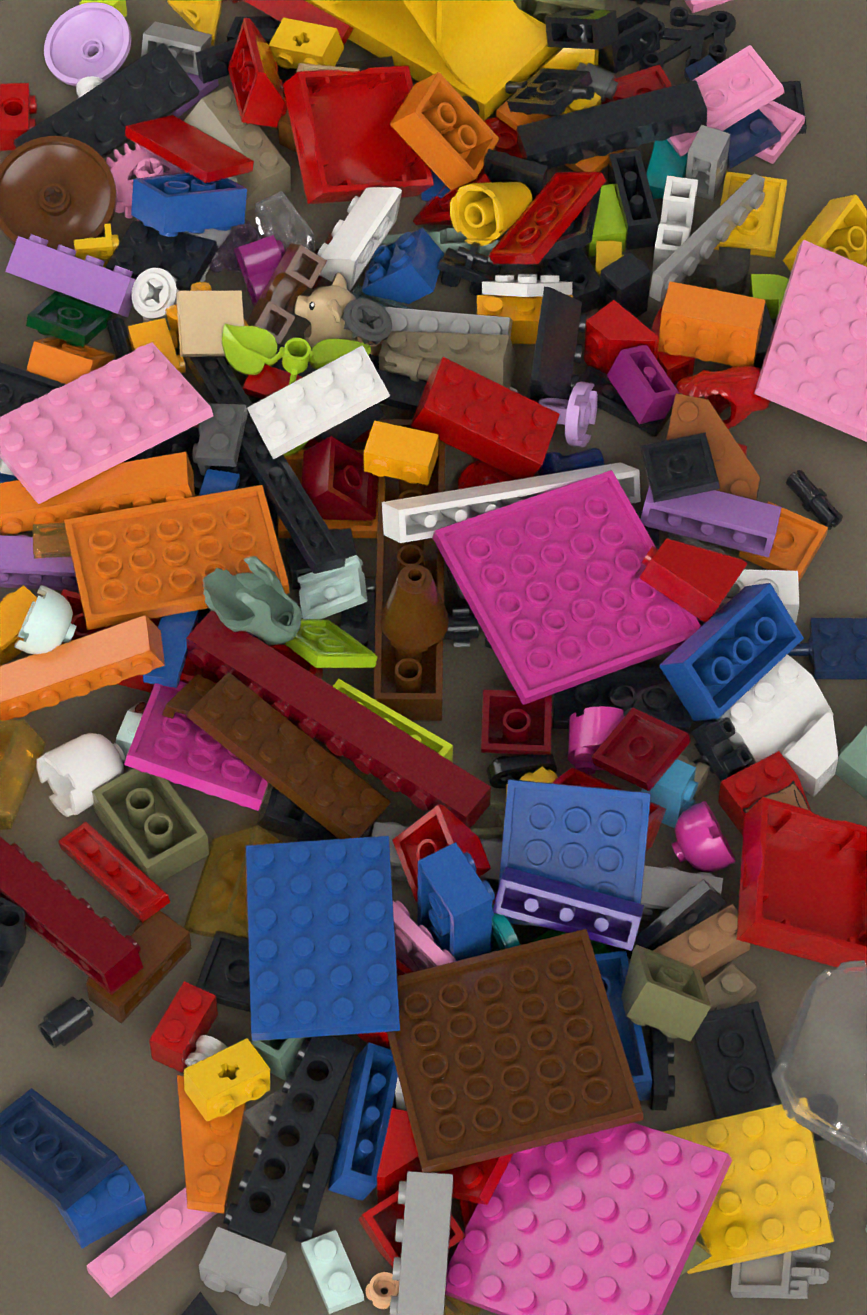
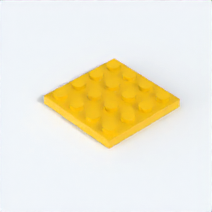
M805 1099L663 1131L664 1133L728 1153L732 1158L729 1169L700 1230L712 1256L687 1271L688 1274L835 1242L808 1105Z

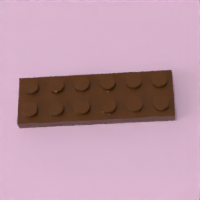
M229 672L190 709L186 716L338 839L361 838L391 803V801Z

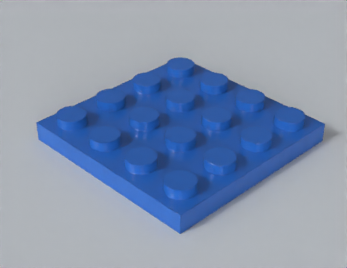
M509 779L499 884L505 867L641 904L651 793ZM505 916L510 924L540 926Z

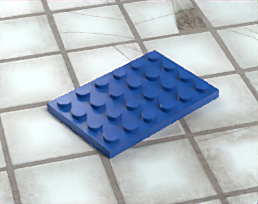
M389 836L246 846L252 1041L400 1031Z

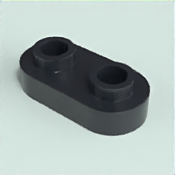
M525 754L515 757L501 756L493 760L492 764L489 765L487 775L492 787L506 788L509 779L520 780L526 773H534L542 766L546 770L550 769L556 773L557 766L553 754Z

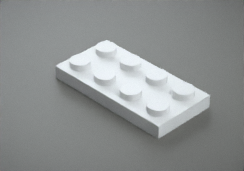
M362 345L247 407L271 456L275 459L390 397V394Z

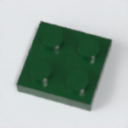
M55 291L28 314L26 326L37 330L40 334L52 335L65 340L72 346L84 347L107 327V322L112 319L113 312Z

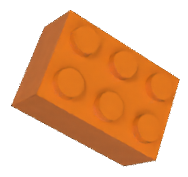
M440 72L414 84L390 123L396 132L451 191L477 178L484 166V158L488 149L493 150L499 140V137Z
M669 281L661 313L658 351L670 355L696 358L705 362L711 361L731 365L732 367L754 366L761 336L765 300Z

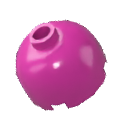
M706 801L691 806L677 819L674 829L677 841L672 843V847L680 862L687 860L698 871L715 872L730 866L736 860L726 837L723 836L719 828L720 825Z

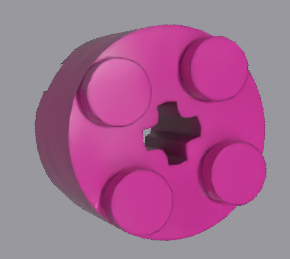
M605 706L589 707L584 709V715L576 717V712L570 716L568 760L575 766V769L588 775L594 774L596 770H604L594 765L591 756L625 717L624 710Z

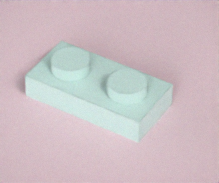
M336 1230L301 1243V1249L329 1314L364 1301L363 1291Z

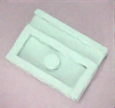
M357 555L347 558L345 567L317 574L311 572L298 577V582L301 585L299 596L303 619H323L367 602L365 577L361 569L363 561Z

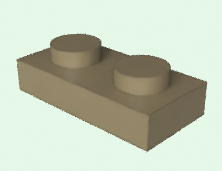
M733 963L730 964L705 985L711 1004L709 1012L744 1004L756 994L757 986Z

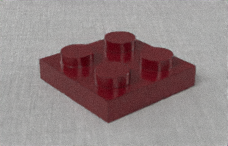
M632 708L591 757L595 766L650 792L691 741L687 732L636 708Z

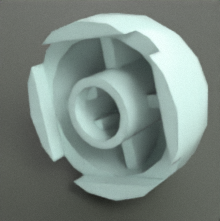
M43 585L37 591L43 597L38 596L36 602H32L18 634V637L23 638L24 641L18 640L14 646L21 651L33 655L48 653L61 645L62 642H70L77 627L71 624L73 611L66 598L55 590Z

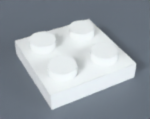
M518 274V280H514V275H495V281L482 282V295L538 297L543 296L544 287H551L566 295H572V282L559 281V275H540V280H537V274Z

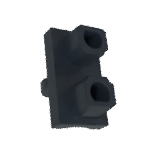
M474 242L470 250L459 246L458 251L448 248L443 259L439 262L438 270L442 271V284L457 287L461 278L471 281L469 292L477 296L482 295V282L495 281V275H499L501 266L488 262L489 256L479 253L481 244Z
M728 717L719 720H707L691 731L697 741L694 745L701 755L693 762L695 764L702 762L711 767V774L716 773L720 782L744 770L753 761V757L747 747L742 745L734 750L728 738L735 734V727Z

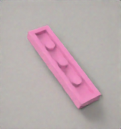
M185 1187L87 1265V1271L112 1298L217 1213L187 1209Z

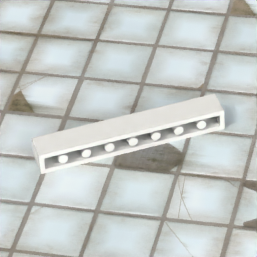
M620 462L382 502L384 535L399 543L432 538L434 531L610 470L615 474L629 501L637 503L641 502L639 469Z

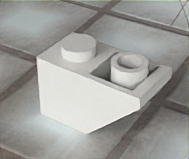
M826 712L819 721L816 719L812 720L804 730L803 737L797 743L795 741L789 743L782 753L783 757L798 775L803 790L813 797L835 775L838 762L833 715L829 712Z

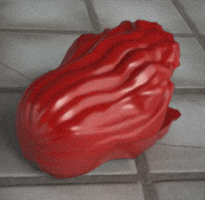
M737 366L716 372L703 370L692 377L681 379L676 385V389L682 395L708 399L718 415L726 408L731 407L730 418L722 420L728 429L738 425L752 412L763 411L769 408L771 403L770 400L754 394L761 368L754 366Z

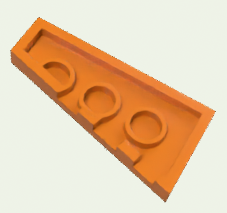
M177 1075L187 1209L224 1214L247 1102L234 1108L229 1114L218 1116L207 1122L184 1090V1076Z

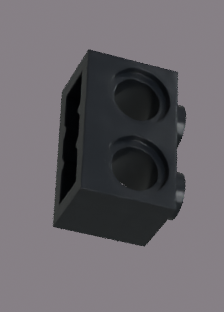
M640 7L618 17L619 40L599 50L598 64L616 74L639 61L646 53L659 50L658 17Z

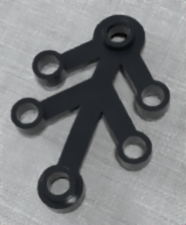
M683 7L673 8L670 12L671 25L675 27L689 25L701 28L696 31L665 28L664 23L658 21L660 40H674L678 42L659 53H646L640 59L639 71L659 64L663 69L665 63L690 49V57L686 60L685 64L686 68L701 60L703 41L711 36L713 37V44L709 46L708 55L716 63L725 61L727 48L724 45L725 38L729 37L735 30V17L726 11H715L708 16L688 14V11Z

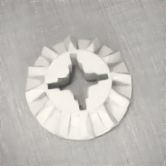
M150 268L142 272L135 280L132 288V302L137 312L142 316L158 320L159 317L166 316L165 309L171 305H176V293L179 291L176 287L177 279L169 271L161 268ZM154 287L162 289L159 293L160 302L151 298L154 295Z

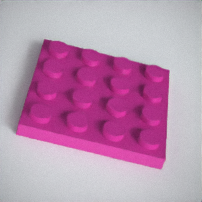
M179 681L177 688L155 683L124 765L135 768L140 772L167 779L175 784H181L202 791L207 795L216 796L237 803L240 806L259 811L268 784L264 778L198 725L194 724L193 721L186 717L187 715L175 712L173 719L162 715L165 705L188 683Z

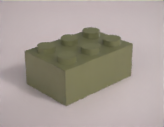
M133 768L92 791L96 815L126 857L154 883L159 884L209 855L207 833L167 779L140 772Z

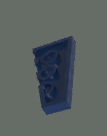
M708 55L684 69V77L687 82H690L718 64ZM759 109L723 131L731 134L727 164L731 169L781 140V132Z

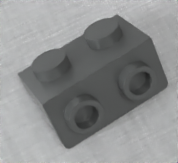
M208 403L211 406L213 417L199 423L200 438L199 442L194 444L192 453L193 462L198 464L201 475H205L207 469H210L211 466H237L248 415L246 405Z

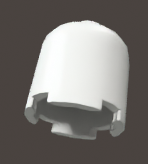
M87 733L46 752L37 759L36 768L41 783L48 781L54 793L49 796L51 802L59 812L69 817L71 815H78L94 805L92 791L124 774L123 762L125 761V755L118 744H112L103 735Z

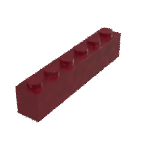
M0 837V897L18 905L24 910L25 924L111 995L144 968L139 956L141 948L130 935L125 937L121 935L109 918L106 916L100 918L94 913L92 906L84 898L80 897L77 899L74 897L62 880H53L41 863L38 861L32 863L16 843L10 845Z

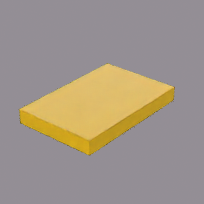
M726 171L720 206L752 175ZM761 176L765 178L763 187L765 198L763 203L757 210L753 209L748 214L745 222L741 226L737 225L731 231L728 239L725 242H720L714 250L775 258L787 180Z

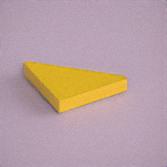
M167 0V3L195 31L211 34V46H214L223 5L222 0Z

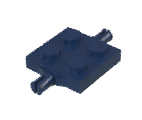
M811 618L808 643H799L788 653L789 656H808L813 665L814 679H867V618Z

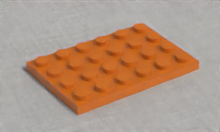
M263 485L64 520L87 630L118 625L144 615L152 619L207 609L209 606L205 603V595L203 594L204 583L202 580L204 577L214 572L216 568H220L223 571L227 569L232 575L237 573H253L244 561L246 557L257 556L261 562L274 571L282 584L284 592L290 594L289 583Z

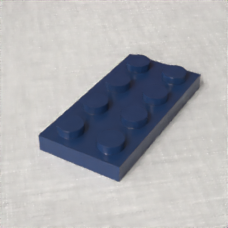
M32 1088L0 1113V1160L63 1211L67 1210L122 1165L115 1152Z

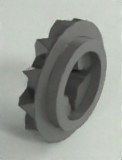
M369 299L352 300L346 305L341 317L345 321L344 329L352 331V338L357 336L362 338L364 344L372 341L377 345L381 340H386L392 330V321L388 312L381 305ZM362 318L365 322L372 323L371 327H369L366 323H360Z

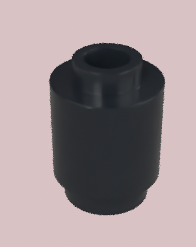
M71 996L43 1017L44 1021L38 1027L45 1040L53 1048H57L59 1045H67L93 1026L91 1018L94 1016V1013L83 998L77 1000Z

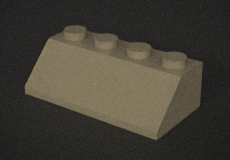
M227 86L201 98L184 122L254 161L253 171L228 178L247 188L245 212L290 192L291 173L289 164L258 125L241 122L235 94Z
M391 331L387 339L383 340L379 354V370L384 371V363H388L384 360L389 350L414 358L417 355L423 356L426 361L437 364L442 357H445L510 389L517 362L510 335Z

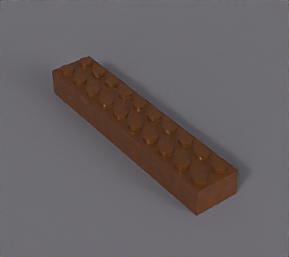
M380 419V422L415 429L410 426L412 419ZM440 440L438 457L428 485L411 484L401 479L379 476L375 614V655L377 656V661L374 668V699L407 719L416 721H442L443 641L438 645L435 643L428 647L427 651L421 653L405 652L397 649L390 644V640L381 630V614L399 572L409 565H421L430 571L444 603V558L433 538L399 543L385 536L382 502L445 492V443Z

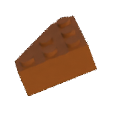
M676 393L666 440L706 432L719 480L720 489L716 491L757 501L761 478L709 400Z

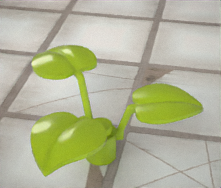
M225 324L222 333V347L225 357L235 370L248 375H256L263 370L265 364L272 366L283 357L282 365L285 370L291 373L289 385L296 382L297 374L307 369L308 362L313 369H319L362 345L368 356L371 352L370 345L348 339H326L318 342L311 351V347L306 340L292 338L286 342L285 347H280L277 353L275 337L263 328ZM308 441L284 453V457L296 454L305 447Z

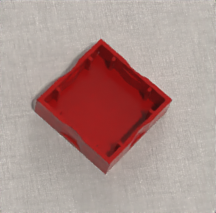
M409 66L374 67L355 72L338 69L300 71L283 84L308 204L352 201L355 196L361 197L366 188L397 187L402 190L401 197H414L434 185L431 168L390 125L413 87Z
M762 797L744 815L736 940L867 975V827L849 821L828 819L807 809Z

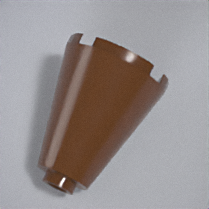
M409 565L404 567L397 576L381 614V630L395 648L405 652L421 653L427 651L428 647L435 643L438 645L443 641L448 631L449 617L430 571L421 565Z

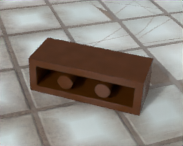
M160 910L143 923L139 921L134 933L131 935L141 948L139 956L144 967L112 995L90 977L87 979L86 986L89 1000L121 1024L192 949L190 932Z

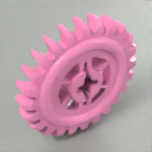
M125 143V155H121L115 149V162L110 157L106 159L116 185L117 205L115 212H125V217L129 219L133 217L131 215L133 179L130 180L133 175L137 176V178L187 173L135 143L136 150L134 151Z

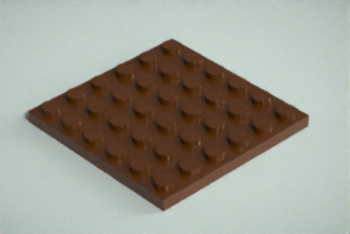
M587 929L397 976L400 1031L387 1032L423 1173H437L644 1120L641 1104Z

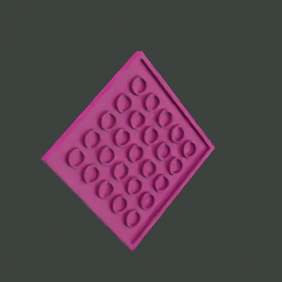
M612 470L434 531L433 540L523 705L675 650L701 627L696 616L639 578L646 568V565L641 563L651 547L654 546L656 548Z
M630 1123L516 1152L513 1154L488 1205L478 1203L464 1231L466 1237L459 1242L447 1267L445 1295L498 1315H662L729 1169L732 1158L728 1153L637 1123Z

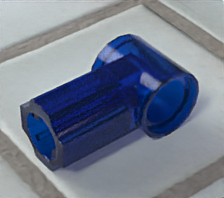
M596 447L562 456L559 452H552L545 455L543 464L538 469V474L542 476L605 465L604 458L600 449Z

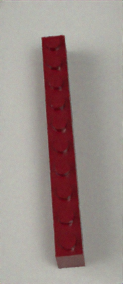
M211 610L186 637L188 657L196 666L200 668L206 667L215 673L219 680L228 672L231 673L294 725L298 726L309 737H315L326 744L333 754L337 756L343 755L354 762L361 772L365 774L371 773L382 780L389 790L393 792L399 791L411 799L417 808L431 811L438 804L444 805L470 829L490 806L491 787L248 632H233L220 621L215 611Z

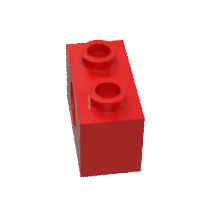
M29 83L0 84V151L15 150L14 140L36 126V119L31 118L32 114H37L36 95L30 94Z

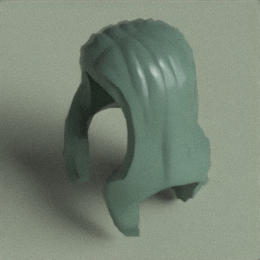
M250 556L244 559L253 573H237L232 575L227 569L223 571L220 568H216L214 572L204 577L202 581L204 583L203 594L205 595V603L209 606L210 610L217 613L220 621L233 632L248 631L267 645H278L292 640L300 630L301 608L284 592L275 572L261 562L257 556Z

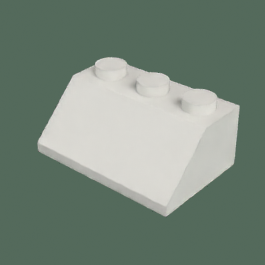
M397 187L366 188L361 197L355 196L347 210L349 215L345 221L340 219L337 222L331 235L333 239L329 245L324 243L317 255L327 260L320 276L333 282L335 274L341 273L347 282V290L350 292L372 259V255L381 245L397 220L402 194L401 189Z
M787 654L719 719L730 718L735 727V734L728 739L734 750L742 745L747 747L753 757V761L748 764V766H751L778 751L782 754L792 741L797 743L803 737L804 730L812 720L816 719L819 721L826 712L834 714L812 674Z

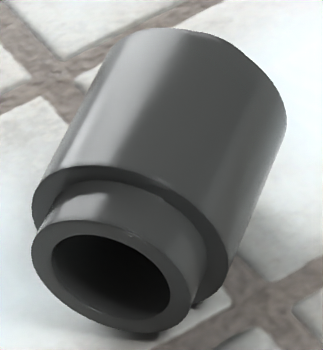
M581 62L576 70L590 72L593 82L589 86L593 87L594 92L601 96V102L603 103L606 98L611 100L619 84L614 81L616 75L594 64L588 63L586 65Z

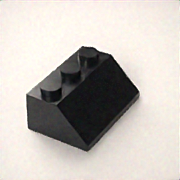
M544 287L531 375L530 399L559 398L569 400V395L578 382V375L572 373L574 363L580 364L583 344H577L578 332L585 333L587 314L581 313V301L551 287Z

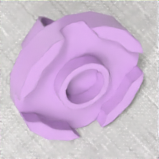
M577 382L569 400L545 398L539 402V404L560 414L557 424L565 425V437L569 446L583 448L591 438V435L585 433L588 425H594L596 420L597 391H592L593 383Z

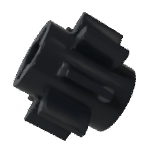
M468 605L452 606L453 614H448V631L444 639H453L454 647H470V639H478L479 636L478 621L474 613H469Z

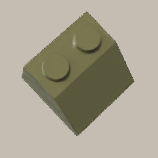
M639 945L635 946L621 996L626 1016L637 1025L645 1026L647 1024L659 1029L670 1038L680 1037L691 1042L711 1008L700 970Z

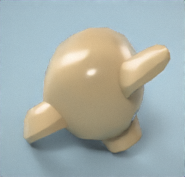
M341 273L335 274L331 286L319 287L310 296L299 295L296 300L294 314L304 317L311 322V325L304 331V340L312 348L318 342L326 339H348L354 341L357 339V337L352 338L351 330L344 329L345 321L341 318L346 305L356 299L347 290V282Z

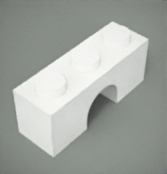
M667 176L661 221L658 226L652 272L690 237L698 180Z

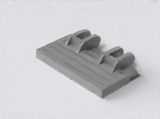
M822 1177L825 1194L833 1192L835 1181L831 1178ZM826 1199L828 1211L831 1214L834 1203ZM813 1246L746 1262L734 1263L730 1292L733 1298L808 1299L809 1284L820 1285L827 1283L829 1272L821 1268L796 1267V1263L828 1262L831 1250L822 1246Z

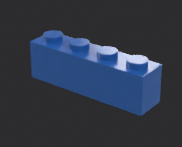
M368 1043L354 1059L328 1190L363 1201L377 1186V1173L398 1078L391 1049Z

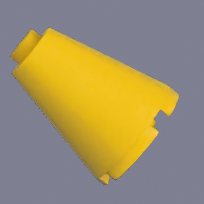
M521 182L470 183L460 187L457 190L456 196L452 198L450 202V218L456 232H461L467 238L465 240L467 243L472 245L474 242H477L481 246L488 245L496 241L517 221L531 204L532 194L529 188Z

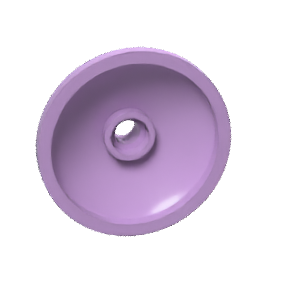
M91 2L75 6L62 14L50 28L44 45L46 64L53 75L67 85L76 86L82 78L90 76L99 77L105 81L116 73L128 56L131 46L130 27L124 16L108 4Z

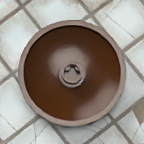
M63 136L40 137L17 147L1 163L0 230L14 246L18 236L29 240L30 235L33 234L48 240L47 247L57 250L58 245H62L75 250L74 240L102 237L105 234L104 224L112 223L117 205V191L113 174L102 156L89 145Z

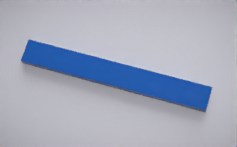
M207 469L199 496L238 489L240 475ZM201 610L161 617L158 628L161 630L165 666L144 674V683H158L162 686L178 687L188 654L186 637L195 629Z

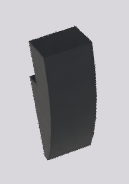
M274 786L264 796L257 827L304 841L338 839ZM372 826L363 834L361 838L369 837Z

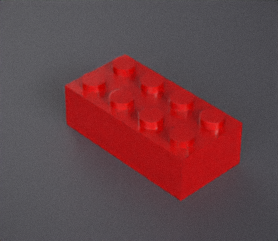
M442 357L429 375L410 426L420 431L438 434L440 441L518 479L533 477L542 466L560 414Z

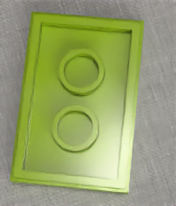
M301 619L300 630L296 636L284 643L315 668H375L377 656L375 653L329 619Z

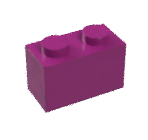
M647 345L621 350L607 374V377L639 424L664 419L674 403L675 394H679Z

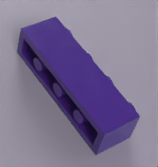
M505 867L493 912L565 933L587 929L590 940L632 951L644 905Z

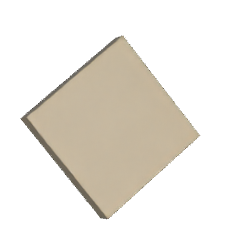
M178 291L176 299L180 357L225 356L222 347L224 325L244 326L242 291Z

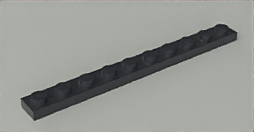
M223 356L183 357L210 403L246 405V408L252 405ZM248 411L240 453L258 483L263 485L264 493L313 574L345 567L346 556L286 458L282 454L273 459Z

